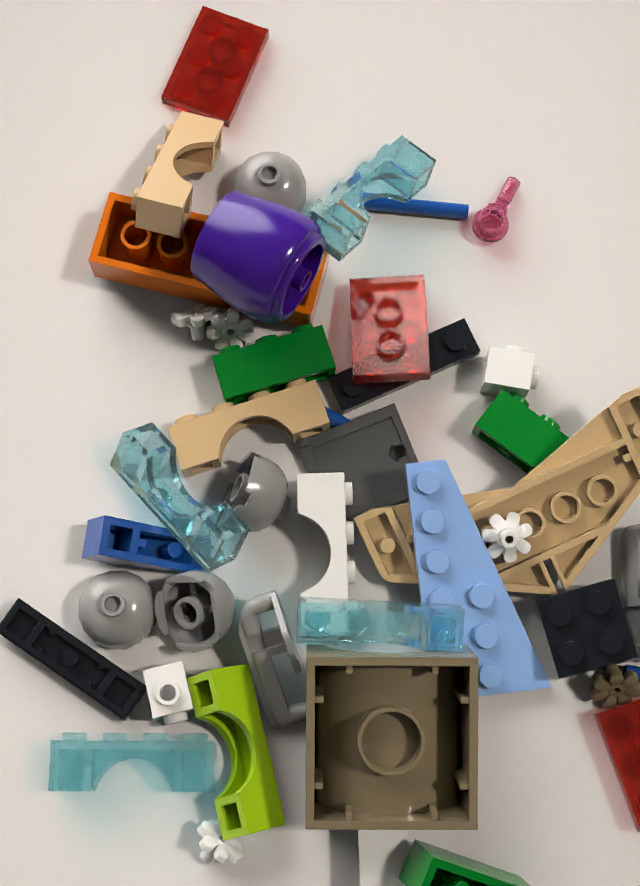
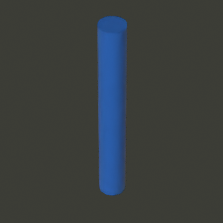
M359 194L358 209L467 219L469 204Z

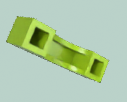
M249 664L211 669L187 678L195 717L208 722L220 732L230 753L231 771L228 783L224 790L214 799L223 841L286 825Z

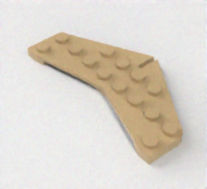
M640 385L619 395L513 487L462 495L480 535L483 529H493L489 518L494 514H499L506 520L508 513H518L520 515L519 525L529 523L532 528L531 536L524 538V540L531 544V549L527 554L516 551L517 559L511 563L505 562L503 553L495 559L492 558L507 591L558 594L543 562L547 559L551 560L564 590L567 591L640 494ZM409 503L372 508L354 516L353 519L381 577L392 583L418 584ZM507 536L505 540H510L511 536ZM484 542L486 548L491 544V542Z

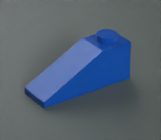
M103 515L88 520L82 559L171 573H183L196 569L208 572L213 538Z

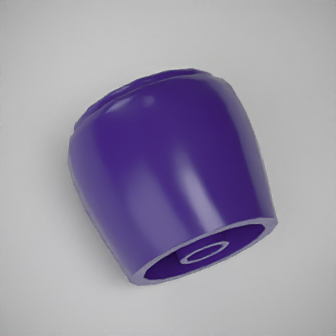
M233 190L222 198L207 218L197 238L192 253L190 269L195 278L227 304L247 317L264 323L284 321L300 305L318 273L326 247L325 236L321 233V227L318 223L308 216L287 206Z

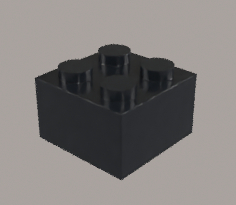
M612 578L536 600L559 679H566L640 658L616 579Z

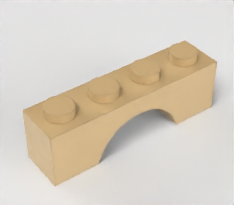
M181 111L175 124H169L164 145H158L153 166L148 165L146 167L143 185L141 188L136 187L132 196L131 210L136 211L135 227L176 238L181 237L191 216L193 185L181 177L191 173L212 171L221 152L224 121Z
M306 379L294 380L286 384L284 390L272 394L269 391H260L249 396L247 402L237 405L227 402L212 408V413L197 417L196 414H190L176 419L175 425L169 426L168 430L184 477L188 478L221 467L223 452L229 440L237 432L250 426L267 425L277 428L285 433L293 443H296L300 438H310L330 430V421L316 380L306 382Z

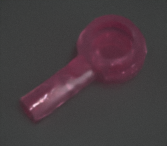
M508 177L495 202L489 203L487 207L475 214L472 229L480 240L489 243L497 242L507 234L509 228L507 208L521 184L517 178Z

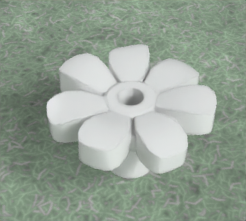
M195 303L193 310L187 307L180 311H174L171 314L172 324H176L178 327H190L192 340H202L207 337L205 324L208 320L212 319L215 313L219 312L217 307L206 306V303Z
M228 308L227 312L223 315L215 313L211 319L212 325L207 327V337L210 340H215V349L218 350L228 347V345H239L242 348L244 347L243 341L251 342L255 336L252 329L254 326L253 319L246 315L239 318V311L234 308Z
M508 513L506 520L501 515L494 514L489 518L493 529L482 530L481 536L483 541L491 542L487 550L492 558L495 559L503 553L505 562L511 563L517 559L516 551L522 554H527L530 551L531 544L524 540V538L531 536L532 528L529 523L519 525L520 515L518 513ZM507 536H511L510 540H505Z
M210 819L209 821H203L198 827L197 832L203 837L199 842V846L203 850L200 853V858L204 863L212 865L217 861L223 864L228 859L231 863L237 864L243 857L242 852L244 848L240 840L232 838L223 841L219 821Z

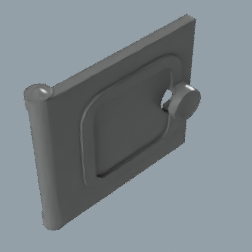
M395 403L310 438H300L296 441L308 473L344 472L345 482H352L353 505L345 506L346 521H354V516L372 508L392 506L408 500L404 464L418 462V459Z

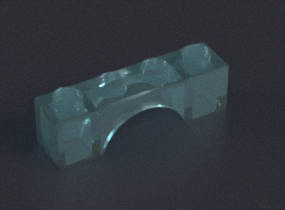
M401 135L392 144H384L377 152L375 158L369 163L366 161L362 162L355 170L353 176L346 182L344 180L339 181L327 198L323 201L321 199L316 200L309 208L306 216L317 222L321 227V233L325 236V251L340 262L363 241L371 218L364 207V203L378 198L393 199L407 203L427 186L436 159Z
M152 422L123 432L110 463L114 471L206 573L235 560L251 529L226 501L212 507L205 506L197 502L187 492L177 471L176 447Z
M298 597L296 644L338 646L348 643H383L409 646L420 650L463 652L465 610L461 605Z
M62 733V740H51L48 791H96L101 778L111 767L129 759H144L156 765L164 773L172 792H216L217 743L215 741H208V734L184 733V741H167V733H143V741H127V733H103V741H87V733Z

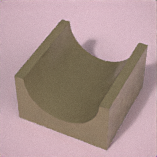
M307 644L306 829L478 830V657L467 644H451V647L446 649L407 653L359 652L334 649L323 644Z

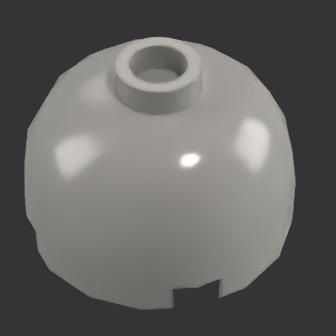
M261 152L250 156L240 165L234 180V191L281 204L301 213L306 202V180L300 166L292 158L279 152Z
M252 451L249 452L236 469V472L240 473L235 484L229 483L221 505L220 519L223 520V524L245 532H258L272 525L277 517L280 519L284 518L290 507L291 498L286 496L288 483L282 469L268 458Z
M198 569L179 573L168 578L164 582L163 589L157 592L155 597V617L159 629L164 636L170 634L178 642L174 644L178 649L191 653L204 651L214 646L229 633L236 616V603L231 589L217 575Z
M108 571L96 576L85 586L79 599L78 617L84 632L96 644L110 650H126L140 643L152 633L157 621L155 617V595L152 588L140 576L128 571Z

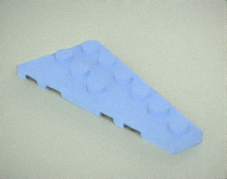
M446 460L404 464L426 651L446 649L451 647V644H467L478 657V697L552 688Z

